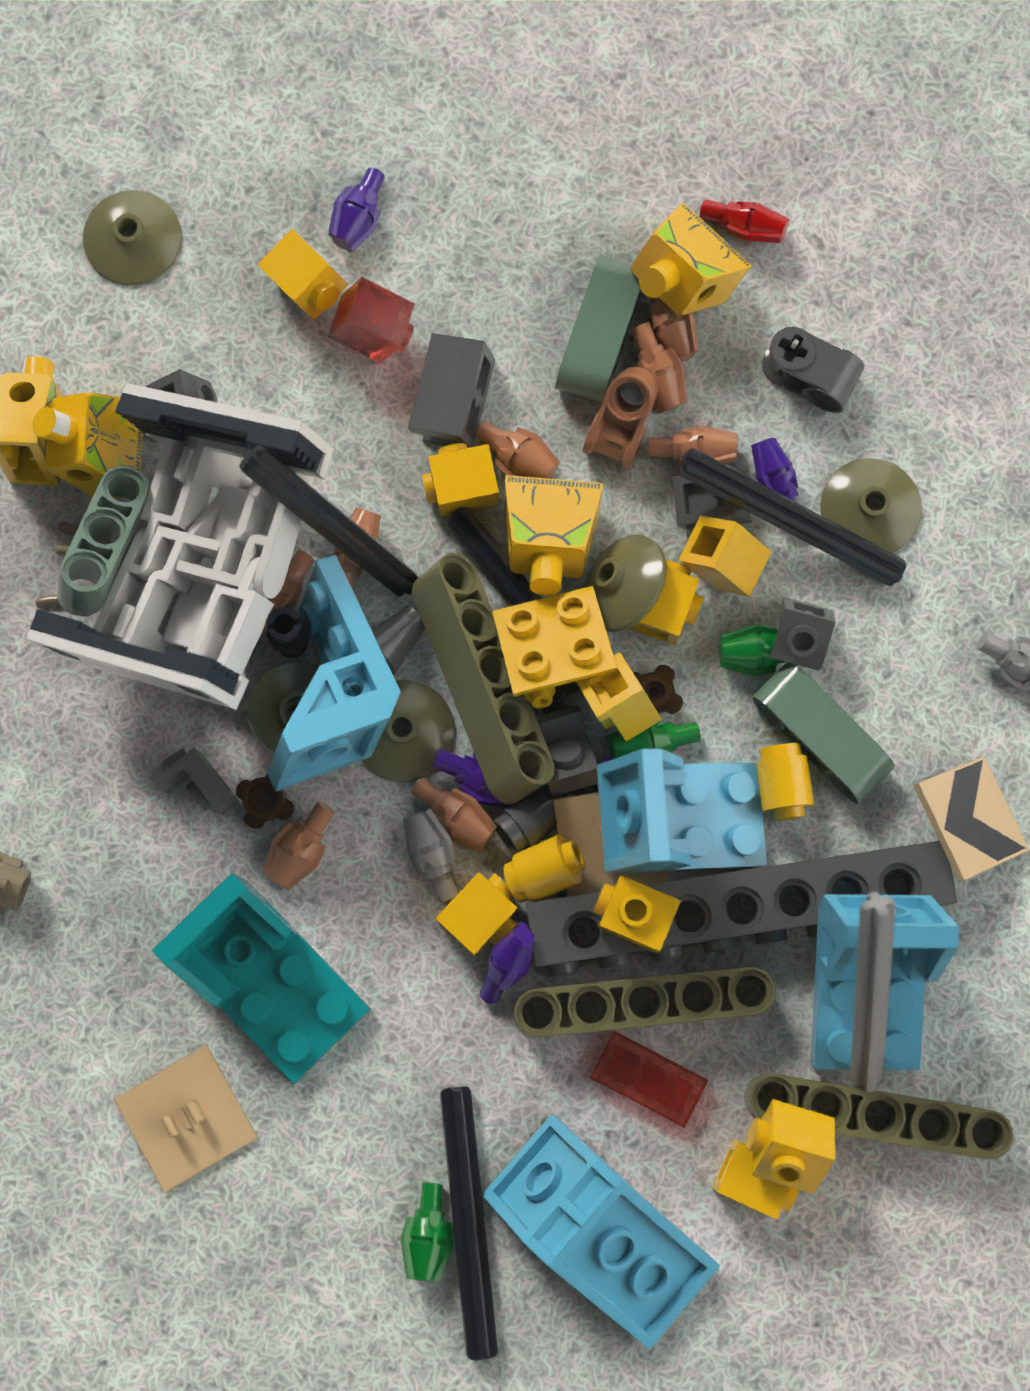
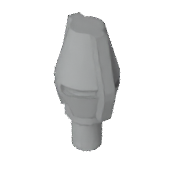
M988 631L984 632L978 640L977 649L996 659V664L1002 669L999 675L1011 686L1020 690L1030 691V639L1019 636L1017 641L1012 639L1005 641Z
M431 809L404 818L403 823L408 854L419 874L425 873L427 880L432 879L441 902L455 898L459 890L451 873L454 869L452 862L456 861L451 837Z

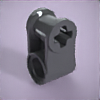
M795 326L779 330L772 338L770 347L764 353L762 359V370L768 380L805 398L817 408L831 413H840L844 410L865 367L863 361L849 350L834 346ZM795 339L799 341L797 345L793 343ZM785 351L794 354L792 362L783 359ZM781 369L784 372L782 374H779L778 370Z

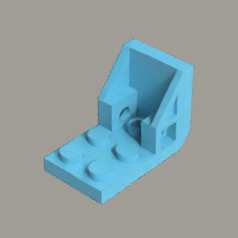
M336 554L316 560L309 583L306 585L302 604L299 606V615L305 620L309 629V635L314 634L321 649L319 652L321 665L282 732L267 772L275 792L370 758L401 693Z
M640 749L597 765L606 873L741 869L767 866L763 812L756 762L683 764L682 757L664 749Z
M823 894L818 908L811 1064L815 1070H850L860 905L866 902L867 895ZM880 895L881 897H891L896 905L883 1070H920L925 981H938L957 951L959 926L931 895Z
M553 1113L482 1194L524 1244L546 1265L648 1349L653 1347L720 1267L708 1253L649 1203Z

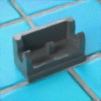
M432 333L408 429L412 433L423 435V442L443 447L457 443L466 444L467 448L474 447L475 434L480 424L495 364V358L485 341Z

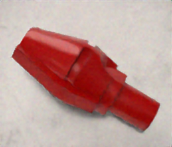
M704 199L699 214L701 219L722 224L721 227L726 230V233L748 242L780 243L786 235L790 222L789 218L761 203L737 201L736 203L729 201L728 205Z

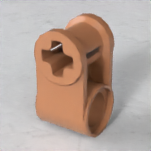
M640 367L627 368L619 373L607 389L600 410L593 420L583 446V453L588 455L592 452L599 453L621 462L622 469L630 471L646 432L645 427L658 394L657 381L652 373ZM628 382L638 385L643 391L644 403L631 405L624 401L620 392L621 385Z

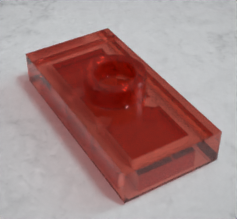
M614 1030L589 1077L683 1128L686 1127L709 1081Z

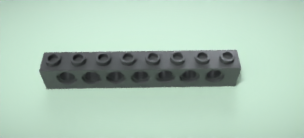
M940 841L649 884L646 886L681 900L680 904H693L699 909L702 916L701 925L698 930L690 933L680 930L673 919L660 952L654 953L651 951L652 961L683 956L682 946L703 943L704 953L736 948L734 938L755 935L756 945L788 940L786 930L807 927L808 937L817 936L818 908L823 894H831L832 885L836 880L849 882L854 887L856 895H868L872 892H878L879 895H887L883 887L884 878L889 872H895L900 874L906 881V895H931L941 907L957 903L951 865ZM784 888H794L802 894L804 909L799 916H789L781 910L779 895ZM601 892L526 903L529 930L534 934L533 956L535 968L546 967L548 977L579 972L578 962L593 959L599 960L600 969L631 964L630 954L650 950L599 928V937L594 946L584 949L575 946L571 942L568 930L574 921L588 919L598 927L602 916L593 913V909ZM740 895L751 902L753 915L747 924L734 923L728 917L726 905L731 896Z

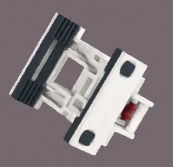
M126 383L115 412L122 415L121 417L127 419L129 423L134 424L141 432L147 433L146 435L152 440L165 442L140 517L141 520L147 523V526L142 527L136 533L94 628H90V626L83 624L81 621L37 609L26 640L72 662L237 710L249 682L244 669L274 607V604L267 598L276 597L284 585L302 523L299 517L241 472L239 467L241 459L239 457L243 458L242 453L247 448L253 449L258 445L263 446L315 489L313 486L315 477L325 479L334 448L300 420ZM212 487L218 488L219 492L216 498L207 507ZM203 557L215 560L213 569L200 566ZM194 581L190 595H186L191 582ZM176 591L182 592L178 596L164 636H162L158 632V628ZM171 644L187 648L188 650L184 651L173 648Z

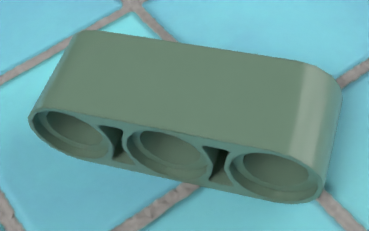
M599 255L561 362L555 383L556 390L602 404L607 389L611 384L642 293L638 278L631 271V264Z
M118 466L108 470L103 475L66 552L60 569L58 599L64 610L72 615L83 617L100 611L142 522L140 517L146 502L148 484L146 478L138 470L128 466ZM114 497H125L131 500V502H120L114 499ZM102 537L111 540L113 543L101 544L93 539ZM84 579L92 582L94 585L81 587L73 583V581Z
M786 662L751 696L758 710L791 743H800L802 754L807 755L808 760L853 803L859 804L895 768L894 762L883 748L798 665Z

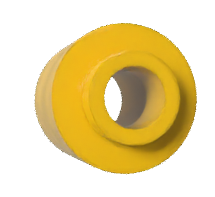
M800 743L778 744L760 748V761L756 762L762 812H773L774 821L804 818V808L814 806L808 756L802 755Z
M558 834L515 853L512 861L504 864L503 872L508 888L518 902L522 903L527 900L536 902L581 883V871L586 869V862L578 844L574 840L568 842L562 835Z

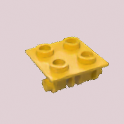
M593 586L492 611L513 695L524 694L525 699L531 702L535 708H544L552 703V697L556 692L555 686L618 671Z

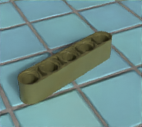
M449 553L439 559L413 583V599L490 792L500 802L516 804L551 781L555 768L553 759L530 702L525 699L524 694L513 695L492 608L477 571L466 557L456 553Z
M756 967L535 988L526 991L519 997L515 1004L514 1017L516 1024L524 1033L534 1037H547L754 1016L764 1013L771 1007L775 999L776 988L769 974ZM745 976L756 979L762 989V996L759 1002L752 1007H746L741 1004L735 994L738 981ZM693 981L705 985L710 994L707 1007L698 1013L688 1010L682 1000V992L685 986ZM637 987H647L656 994L658 1000L657 1008L650 1017L640 1018L630 1010L629 997ZM594 992L604 1000L605 1013L598 1022L586 1023L578 1017L575 1010L576 1001L583 993ZM535 997L544 998L551 1004L553 1009L551 1022L541 1029L528 1026L522 1016V1009L525 1003Z
M761 1073L753 1077L747 1084L744 1092L748 1111L756 1118L762 1119L765 1112L758 1104L757 1095L762 1086L769 1082L777 1083L784 1093V1103L810 1111L813 1098L818 1093L827 1091L836 1101V1111L832 1117L835 1118V1134L981 1159H997L1005 1155L1011 1148L1014 1139L1013 1128L1009 1120L1002 1113L990 1109L876 1090L866 1093L864 1088L774 1073ZM881 1100L889 1111V1118L883 1128L871 1130L865 1121V1111L870 1103ZM934 1109L941 1118V1129L935 1137L925 1139L919 1131L918 1122L920 1116L925 1111ZM987 1118L994 1128V1137L988 1146L979 1148L972 1138V1130L979 1120Z

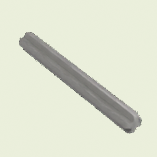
M878 892L868 894L866 902L860 905L850 1081L854 1087H863L866 1093L877 1090V1083L883 1080L896 911L893 899L891 897H881Z

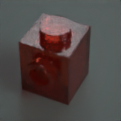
M361 276L341 295L328 338L378 363H382L395 351H403L409 343L414 329V325L409 323L415 303Z

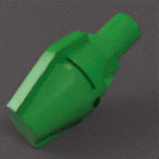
M753 624L721 635L718 647L719 666L751 676L776 672V666L785 663L784 661L774 659L771 654L778 629L776 627Z
M659 721L628 741H625L621 733L617 731L607 735L606 742L611 757L615 759L640 749H664L673 753V751H676L677 746L699 742L700 729L696 722L673 726L671 722L664 723Z
M422 1183L420 1209L415 1210L414 1217L406 1218L400 1239L406 1279L439 1282L453 1248L452 1222L444 1221L445 1212H441L443 1184Z

